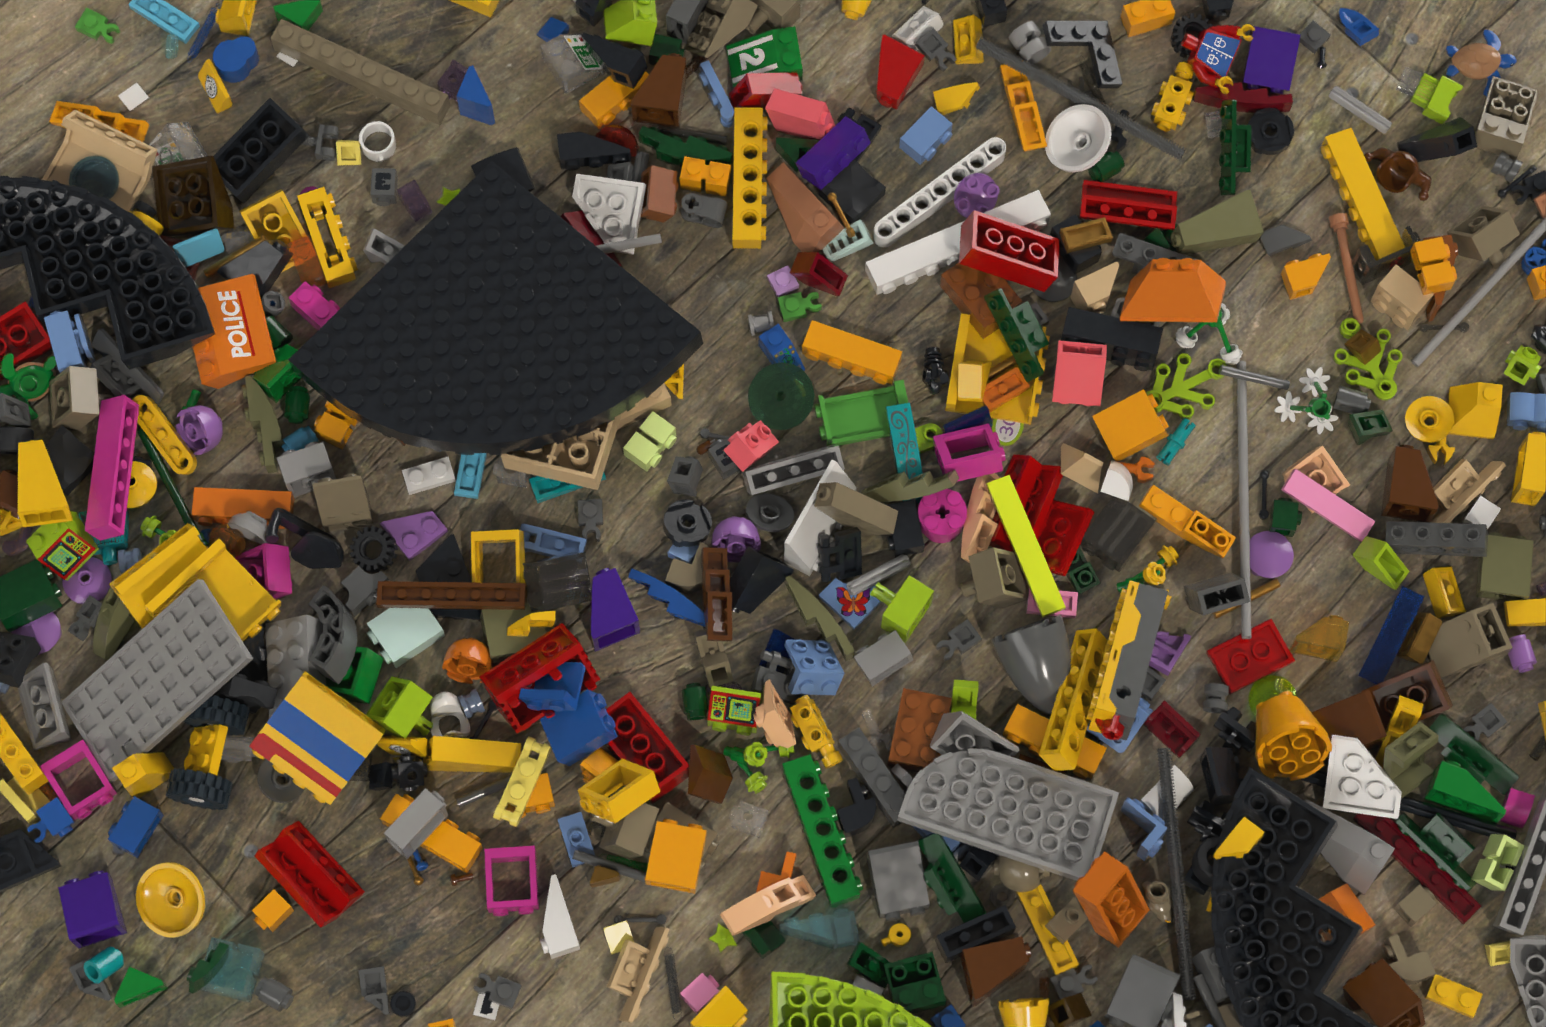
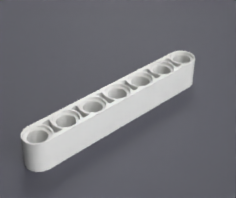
M998 137L987 140L880 219L874 227V242L883 248L891 246L953 200L956 187L960 183L955 181L953 177L961 176L965 178L973 173L987 175L999 166L1005 158V142ZM997 149L1000 153L992 154L989 150ZM978 162L982 167L975 168L971 164ZM941 189L945 191V194L937 195L934 191ZM924 203L927 207L919 209L916 207V204ZM899 217H906L909 221L902 223L897 219ZM886 230L890 235L881 236L879 232Z

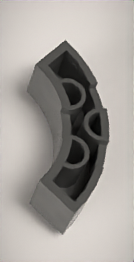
M323 585L308 604L318 614L320 621L323 623V633L320 635L316 649L309 658V661L323 676L339 684L346 676L355 654L357 628L350 611L330 589Z

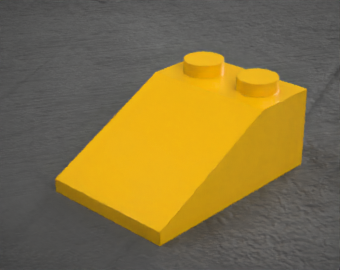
M282 189L239 211L254 240L264 235L267 240L279 239L288 246L287 249L293 255L283 271L316 255L310 240Z

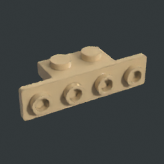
M1461 459L1433 487L1438 504L1443 510L1430 523H1453L1452 520L1458 514L1466 511L1469 503L1474 498L1484 493L1485 487L1491 481L1500 477L1501 471L1506 467L1505 463L1502 461H1491L1477 474L1467 459Z
M656 927L647 948L630 940H625L606 986L627 996L619 1021L632 1023L638 1017L641 1010L639 1006L641 1000L650 988L649 980L651 975L658 968V958L661 950L668 943L669 928Z

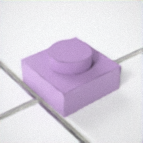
M788 265L767 275V280L777 298L799 289V284L796 278L790 274L791 269Z

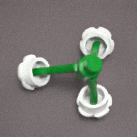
M1223 303L1221 304L1217 322H1200L1193 329L1189 326H1184L1176 332V342L1179 346L1193 348L1198 340L1197 331L1204 325L1217 327L1225 346L1220 350V359L1231 366L1237 364L1243 354L1236 344H1229L1223 325L1229 319L1230 311L1226 309Z

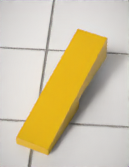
M1546 598L1504 602L1507 626H1546Z

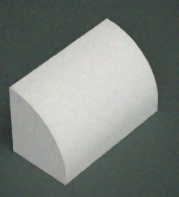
M1111 460L1100 492L1129 501L1133 489L1132 476L1123 464Z
M1174 765L1170 770H1173L1171 773H1174L1171 775L1174 776L1171 779H1174L1172 782L1175 783L1172 784L1175 786L1173 787L1175 789L1173 790L1175 792L1173 795H1176L1173 797L1176 798L1174 800L1176 803L1174 804H1177L1174 807L1178 808L1194 791V787L1184 773ZM1160 779L1140 802L1146 807L1144 810L1153 816L1155 814L1165 821Z

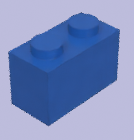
M134 796L131 801L128 800L121 811L123 815L119 822H115L108 832V840L114 846L138 858L164 815L159 809Z

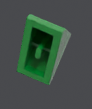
M301 0L273 6L278 21L283 19L309 31L323 12L320 0Z
M129 967L114 1001L119 1008H122L168 988L161 979Z

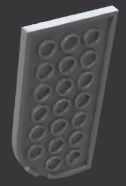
M970 748L967 751L949 752L941 755L923 770H920L908 787L897 821L1077 881L1080 877L1085 876L1092 862L1100 855L1119 792L999 752Z

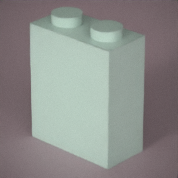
M389 608L367 623L370 630L367 632L368 637L374 645L379 643L383 649L380 654L387 664L392 662L395 668H398L445 636L443 628L429 608Z

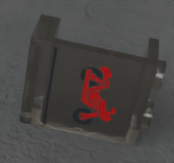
M1410 226L1405 228L1401 236L1405 248L1379 260H1375L1368 245L1358 248L1352 264L1361 285L1387 275L1395 265L1403 268L1413 263L1410 250L1415 242L1421 240L1419 235L1413 232Z

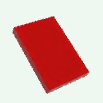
M1056 500L1052 501L1037 537L1051 573L1066 576L1095 513L1091 508Z
M1272 619L1251 628V639H1242V635L1239 634L1206 652L1223 684L1229 687V695L1295 662L1293 655Z

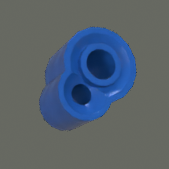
M241 36L235 40L223 41L216 46L213 52V61L219 76L224 81L238 83L248 77L250 71L258 65L259 54L254 41L249 37Z

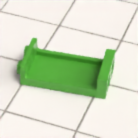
M904 380L894 381V386L825 399L823 395L818 396V403L814 404L816 418H821L822 426H819L821 441L826 440L827 446L833 444L840 446L889 437L890 429L886 407L908 403Z

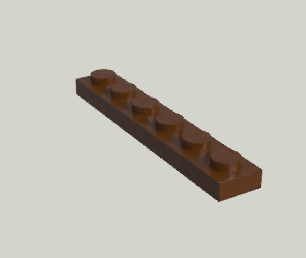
M378 581L377 608L525 610V583Z

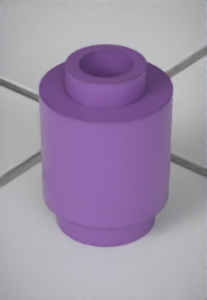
M1522 634L1509 638L1513 648L1508 653L1513 670H1519V673L1534 669L1533 665L1537 663L1531 642L1526 638V635Z

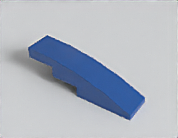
M631 568L628 578L635 583L650 587L647 594L652 599L669 604L666 611L671 616L705 627L704 612L697 605L660 580Z

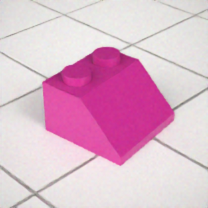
M264 543L235 556V559L275 600L292 594L288 546Z

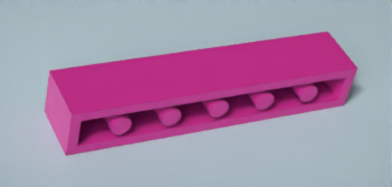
M126 395L102 400L100 406L85 521V531L100 541L124 535L139 405Z

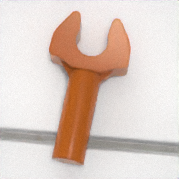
M1141 457L1135 464L1119 462L1137 477V482L1145 483L1153 479V474L1143 473L1141 470L1143 467L1154 468L1155 463L1149 458Z

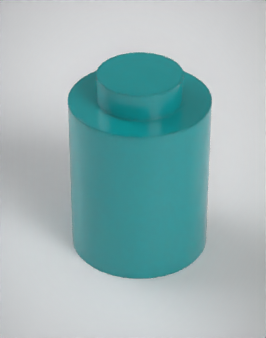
M109 946L84 963L86 976L96 984L101 983L123 967V954L114 947Z

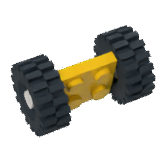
M211 696L183 721L185 724L195 728L189 740L190 748L184 761L185 770H171L165 794L167 798L182 804H189L193 807L197 806L211 810L227 809L233 784L228 779L217 776L226 735H244L250 711L249 707L239 704L240 702L231 701L228 698L223 699L219 696Z

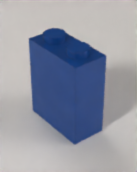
M587 689L579 695L576 711H555L553 717L546 718L544 716L540 719L557 762L571 766L618 737L614 729L616 724L613 718L608 715L605 708L607 703L600 693L597 694Z

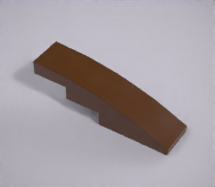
M703 547L701 549L702 587L707 641H732V592H730L727 548Z

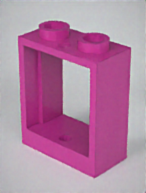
M989 423L933 436L935 456L943 475L955 470L959 476L958 481L1003 471L1002 461L1006 460L1005 452L1002 446L999 447L997 432H992ZM986 445L990 449L987 452L952 459L950 455Z
M84 740L79 741L40 766L67 812L74 820L86 818L92 813V809L98 805L104 806L114 799L113 796L117 794ZM87 757L105 787L72 806L55 776Z
M535 846L484 849L488 912L493 913V916H506L511 911H518V914L527 915L533 914V910H539ZM529 861L531 899L494 902L492 863Z

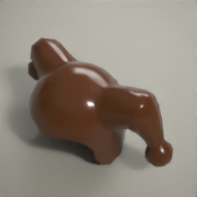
M1381 147L1372 153L1366 152L1364 154L1367 162H1371L1372 159L1381 161L1376 174L1379 183L1386 190L1392 193H1400L1413 184L1421 189L1418 198L1421 201L1428 199L1432 178L1419 169V164L1411 153L1406 151L1393 152Z

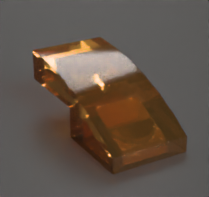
M307 236L287 243L289 251L293 253L292 259L301 284L306 281L310 286L316 285L320 287L326 285L327 282L311 237Z

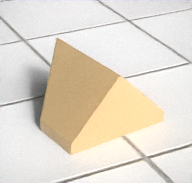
M1063 443L1061 446V474L1098 493L1101 469L1104 462Z

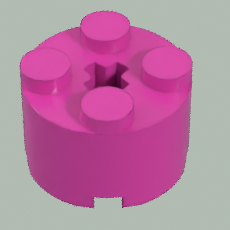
M945 489L923 496L918 507V518L921 531L929 540L935 543H947L954 540L962 532L967 517V507L960 493ZM939 513H944L945 518H940Z

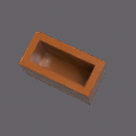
M651 165L641 173V183L646 184L641 217L664 223L673 217L677 210V203L675 202V194L679 186L677 171Z

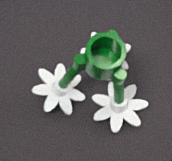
M1319 367L1315 374L1310 368H1307L1308 377H1301L1299 379L1301 383L1306 384L1302 392L1306 393L1312 389V394L1316 398H1313L1308 406H1297L1300 397L1292 399V394L1288 391L1285 399L1280 396L1277 397V401L1282 406L1276 407L1274 411L1282 413L1280 416L1281 422H1284L1287 417L1290 421L1295 422L1294 413L1307 412L1308 416L1313 418L1308 423V427L1317 425L1318 434L1323 432L1324 427L1329 431H1333V426L1330 422L1336 421L1338 416L1329 415L1332 411V406L1326 400L1327 394L1323 392V390H1328V387L1323 382L1328 381L1331 377L1329 375L1322 376V367Z

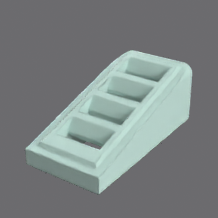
M861 219L850 225L855 231V236L852 237L854 243H849L845 228L822 249L827 260L830 262L836 261L874 244ZM857 232H860L862 236L861 239H858L856 235ZM840 239H842L845 245L843 249H841L838 243ZM833 243L837 252L833 253L829 244Z

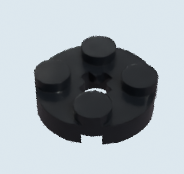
M1264 108L1258 110L1248 122V125H1251V146L1256 153L1275 155L1289 148L1294 136V125L1288 115L1285 116L1276 108ZM1267 127H1271V130H1276V133L1273 136H1268V134H1265Z
M686 499L676 501L668 507L662 526L666 536L672 540L673 545L676 547H692L708 539L712 518L706 507L703 505L700 507L697 504H693L694 501ZM687 519L688 522L693 524L691 527H686L683 525V520Z

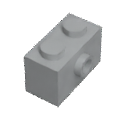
M896 630L891 633L885 632L877 639L878 642L871 646L866 645L857 651V655L854 656L857 665L872 687L913 661L911 652Z

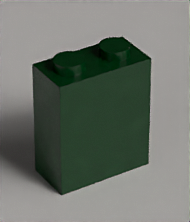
M37 559L0 576V620L9 633L63 607L59 597L63 596L57 583L52 584L50 580L54 578L52 571L49 567L43 566Z

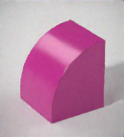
M1510 788L1505 795L1502 805L1506 809V813L1499 821L1522 829L1530 814L1535 795Z

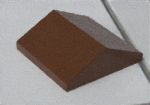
M690 745L688 794L722 804L733 779L725 755L697 745Z

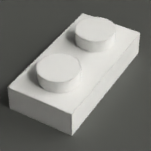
M449 457L402 470L409 495L456 481Z

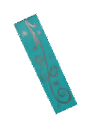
M910 403L886 407L896 473L899 474L905 471L908 479H911L923 473ZM923 497L914 498L915 504H919Z

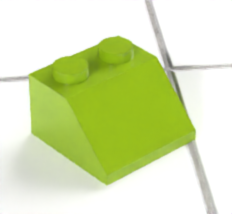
M620 0L604 9L605 39L652 46L657 26L655 0Z

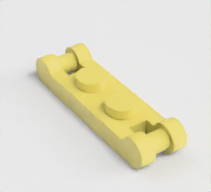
M528 736L502 798L495 809L493 818L500 821L504 819L509 821V825L518 826L551 752L550 744L538 743L535 738ZM532 751L539 753L537 760L529 757ZM508 804L516 807L514 812L506 810Z

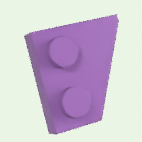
M433 511L380 523L381 527L392 535L391 537L395 538V544L409 561L448 532V529Z
M1157 632L1149 666L1168 676L1189 643L1191 636L1188 634H1184L1183 637L1171 636L1169 632Z

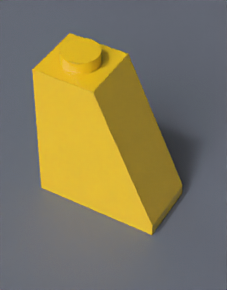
M164 752L132 754L112 769L132 797L141 798L167 781L171 770L175 768Z

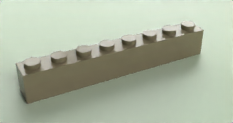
M281 19L270 38L275 51L435 124H441L450 108L448 94Z

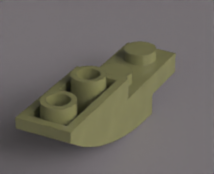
M245 376L246 384L242 385L243 397L248 399V407L244 408L245 418L247 422H251L253 429H257L258 442L263 444V451L259 452L261 466H265L268 473L278 472L275 449L282 448L281 446L284 444L279 421L269 399L258 383L251 376Z
M111 587L98 614L93 638V653L106 661L116 653L119 644L130 631L131 625L134 622V619L128 616L130 612Z

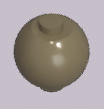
M999 855V860H995L994 864L995 875H999L1000 881L1007 888L1015 892L1031 891L1041 884L1043 877H1051L1052 872Z

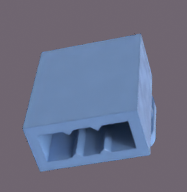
M58 310L44 317L59 372L61 373L68 366L88 368L85 359L88 357L90 363L96 360L85 323L79 313L74 315L76 322L74 324L68 311Z

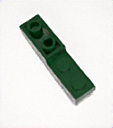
M642 125L640 129L639 143L656 149L657 160L682 167L684 156L705 160L706 165H709L710 161L729 165L733 163V153L728 148L721 145L714 146L702 137L697 136L695 138L689 135L686 143H684L679 137H669L662 134L655 127L648 128Z

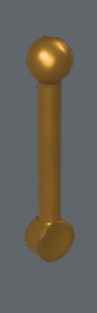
M831 192L828 194V200L834 204L846 228L847 235L851 238L855 236V231L850 227L836 200L837 195Z
M410 856L407 861L415 877L414 883L418 886L422 885L423 877L419 876L413 859Z

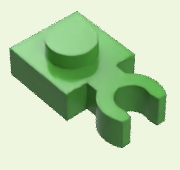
M88 8L85 9L75 25L76 31L95 40L102 35L104 40L111 44L114 43V39L108 34L112 31L120 33L117 25L107 24V17Z
M801 292L778 297L783 322L805 318L807 315L806 310L811 312L822 310L821 304L813 305L811 303L813 299L819 298L818 292L808 294L807 298H802Z

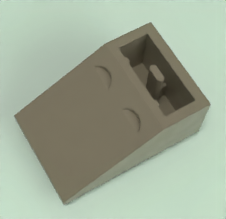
M708 0L704 11L698 17L694 32L690 34L687 40L685 50L705 58L710 57L748 27L758 5L750 0Z
M1493 76L1475 129L1478 146L1476 148L1500 155L1503 151L1509 154V158L1517 159L1524 144L1538 90Z
M347 474L341 479L336 480L324 478L320 479L318 483L312 484L322 525L326 533L374 524L369 495L361 475Z
M1491 603L1442 623L1428 655L1431 661L1434 660L1441 678L1506 656L1513 647L1495 605Z

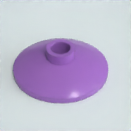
M91 557L68 581L63 579V588L67 596L76 603L84 604L89 595L100 601L107 595L110 589L109 583L112 582L111 572L107 565L103 564V561ZM84 575L90 576L87 582L81 580Z

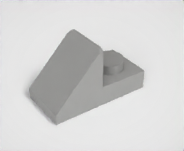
M373 228L370 231L363 251L371 263L381 261L387 264L404 245Z

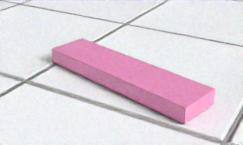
M1297 469L1292 470L1281 489L1360 542L1368 535L1375 523L1373 519Z

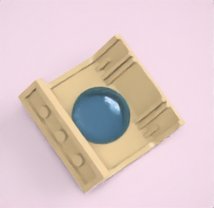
M72 111L63 118L62 126L67 128L64 141L41 180H55L61 184L86 189L92 194L111 200L126 211H132V207L138 201L150 180L157 149L80 111Z

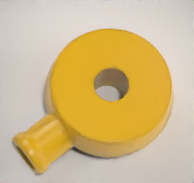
M896 923L889 928L888 936L880 941L883 947L890 943L897 947L905 946L911 940V930L903 923ZM897 933H901L902 937H898Z

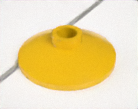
M1424 396L1410 404L1405 414V424L1409 433L1417 440L1427 443L1437 442L1444 439L1451 432L1454 425V414L1449 404L1441 398ZM1431 419L1434 423L1426 425L1425 420Z
M133 461L130 479H135V483L129 486L127 508L131 509L147 504L154 497L157 489V479L153 470L142 462Z

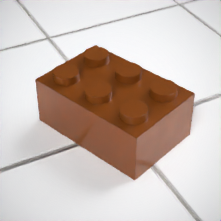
M959 263L941 274L940 287L962 314L970 315L969 322L983 339L999 329L984 299L985 295L1002 288L1012 309L1023 304V301L1003 278Z
M903 688L887 766L894 767L898 763L905 770L919 772L941 755L930 748V743L943 714L949 713L952 698Z

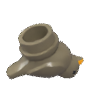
M1146 881L1142 883L1145 901L1150 911L1157 916L1160 922L1170 923L1172 898L1167 885L1160 881L1152 883Z

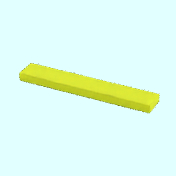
M1010 475L988 482L986 484L1042 618L1064 610L1066 606Z

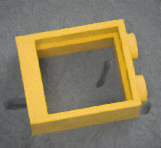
M1543 432L1528 433L1519 446L1511 502L1536 506L1546 490V434Z
M515 529L471 532L472 582L484 583L483 543L515 542L516 583H525L524 531Z
M623 758L578 789L581 799L580 805L586 812L613 823H617L660 792L654 771ZM625 785L624 788H622V789L619 790L617 793H615L614 795H612L611 797L608 798V796H610L612 793H614L615 791H617L618 789H620L622 786Z

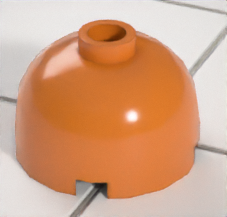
M464 638L455 641L448 647L442 668L447 670L449 678L457 682L473 684L472 680H479V676L492 669L493 660L490 658L488 647L475 638Z

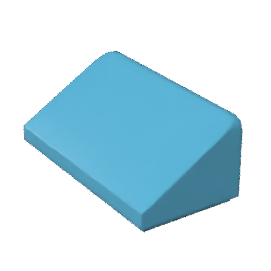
M217 228L173 245L174 253L180 261L185 262V267L225 251Z

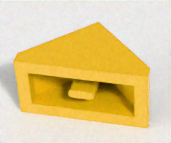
M966 360L958 364L959 401L982 402L991 368V361Z

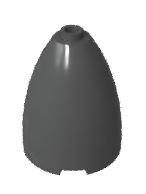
M1061 614L1054 616L1051 619L1052 622H1049L1048 619H1043L1007 632L1004 635V639L1002 635L991 638L1003 668L1019 692L1042 714H1049L1050 716L1058 689L1066 676L1069 675L1071 669V650Z

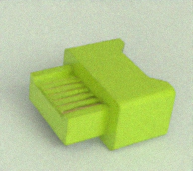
M1424 73L1410 102L1424 108L1421 113L1422 115L1443 124L1450 115L1448 106L1452 98L1456 97L1457 93L1462 90L1463 85L1443 75L1436 79Z

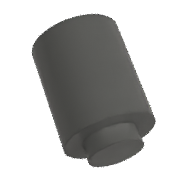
M1339 386L1333 409L1350 414L1368 412L1371 399L1367 398L1368 393Z

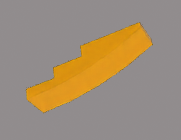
M1005 64L1000 65L999 68L1023 152L1047 147L1037 102L1034 101L1030 81H1028L1027 76L1023 75V73L1021 74L1018 70L1015 71L1013 67L1010 68V66L1008 67Z
M56 101L49 120L51 124L63 127V118L72 111L77 110L141 142H144L149 128V124L144 120L125 118L121 113L101 111L97 106Z

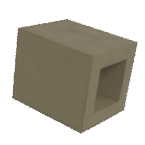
M1418 885L1393 909L1412 927L1437 903L1434 901L1435 896L1428 888Z

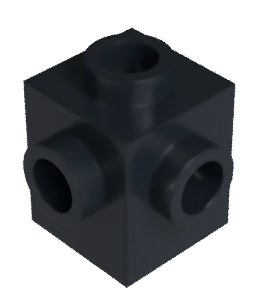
M406 753L400 755V757L392 758L394 764L393 767H390L392 782H395L404 791H413L418 789L417 786H424V778L428 776L426 763H423L413 753Z

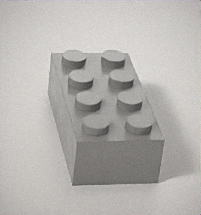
M302 615L266 624L268 683L270 684L269 687L278 689L274 708L269 709V719L304 671L326 685V677L309 661V658L316 649L320 635L323 633V623L318 618Z

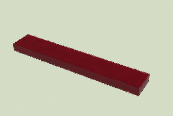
M1360 813L1353 818L1364 830L1394 847L1395 849L1391 856L1423 887L1428 888L1435 898L1463 925L1481 907L1465 889L1459 888L1454 883L1453 878L1446 871L1439 869L1434 860L1428 854L1423 853L1409 836L1403 834L1399 830L1398 825L1390 818Z

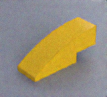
M1401 695L1399 696L1385 730L1387 737L1379 746L1375 760L1382 769L1385 748L1418 723L1422 713V703Z

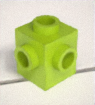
M1520 345L1517 352L1512 350L1505 360V363L1509 365L1503 374L1525 385L1529 377L1534 379L1541 369L1538 363L1542 357L1534 349Z

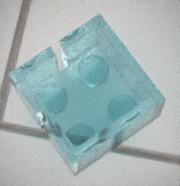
M211 937L205 961H207L211 949L216 950L219 942L229 945L228 958L217 975L200 990L251 1003L257 982L253 975H259L264 958L263 951L259 948L239 943L237 947L234 942Z

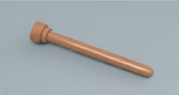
M1338 213L1329 217V223L1333 231L1337 233L1353 317L1361 324L1364 318L1346 234L1347 225H1349L1347 213Z

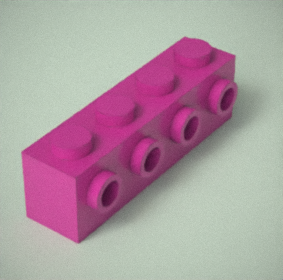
M305 281L289 297V301L296 312L316 330H319L340 310V307L333 300L328 302L323 297L324 293L316 285L310 286Z

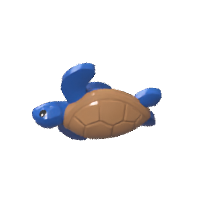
M1491 30L1483 31L1487 44L1472 43L1459 50L1452 45L1446 47V52L1448 56L1452 57L1451 62L1453 64L1448 67L1446 76L1453 77L1460 72L1471 79L1480 80L1487 78V86L1483 92L1484 96L1487 95L1492 77L1501 78L1497 70L1498 67L1503 69L1510 68L1517 62L1513 55L1499 54L1501 42Z

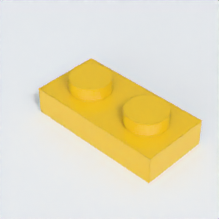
M1436 974L1432 978L1425 999L1467 1017L1474 1018L1483 994Z

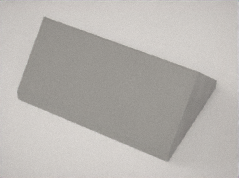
M42 663L24 675L23 682L18 688L33 750H40L72 740L54 670L48 663Z
M962 711L943 714L930 743V748L941 755L949 752L967 751L971 748L991 750L1014 757L1020 751L1018 746Z

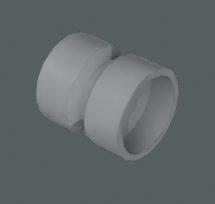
M1033 21L1020 25L1009 36V41L1014 48L1020 50L1019 55L1023 58L1022 60L1025 59L1024 63L1028 61L1027 64L1030 62V66L1044 59L1051 51V46H1047L1045 37H1040L1041 32Z

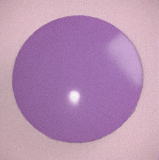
M973 173L966 176L957 185L954 193V204L957 211L963 217L968 218L973 210L982 213L992 210L997 202L999 187L986 174Z
M1263 531L1250 539V569L1254 575L1276 578L1289 570L1293 562L1294 553L1287 538L1277 532Z
M53 612L11 632L12 634L34 637L41 648L39 654L53 648L62 635L60 622Z

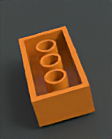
M1105 851L1092 862L1089 871L1084 877H1080L1077 880L1073 889L1095 932L1118 948L1150 910L1129 868Z

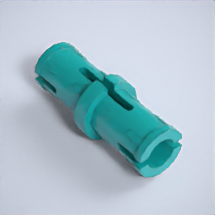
M1183 418L1174 433L1169 434L1167 437L1168 442L1156 456L1159 461L1164 459L1163 464L1169 466L1179 449H1183L1186 445L1184 442L1196 427L1193 422L1188 424L1190 422L1189 419Z

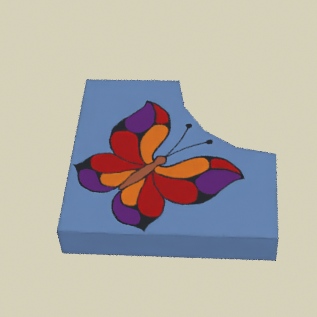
M835 578L819 594V598L854 630L881 601L870 596L875 585L857 595H850L846 587L847 583H843Z

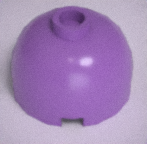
M198 405L188 407L178 413L177 417H180V423L176 424V430L187 446L195 451L194 455L207 453L219 444L223 435L222 420L211 408Z
M737 516L729 517L721 521L713 531L712 548H727V562H740V557H743L748 546L760 551L761 541L758 529L748 519Z

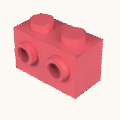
M760 420L754 425L748 423L740 431L733 434L728 439L730 444L724 451L743 472L764 457L779 441L771 433L769 427Z

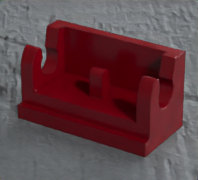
M1165 700L1143 724L1167 748H1171L1170 751L1179 759L1196 743L1201 735Z

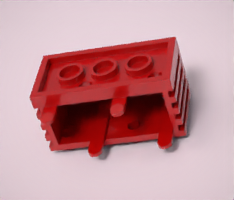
M563 623L479 676L500 714L517 734L528 729L542 717L551 718L555 715L554 710H532L528 708L527 704L519 698L521 689H534L535 681L546 674H549L555 681L561 679L563 675L557 667L565 662H581L585 665L580 692L587 689L595 690L597 688L596 682L600 680L587 654L583 651L584 649L580 642Z

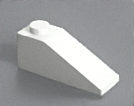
M556 874L552 875L550 880L542 930L545 938L540 939L544 954L550 953L551 959L580 950Z

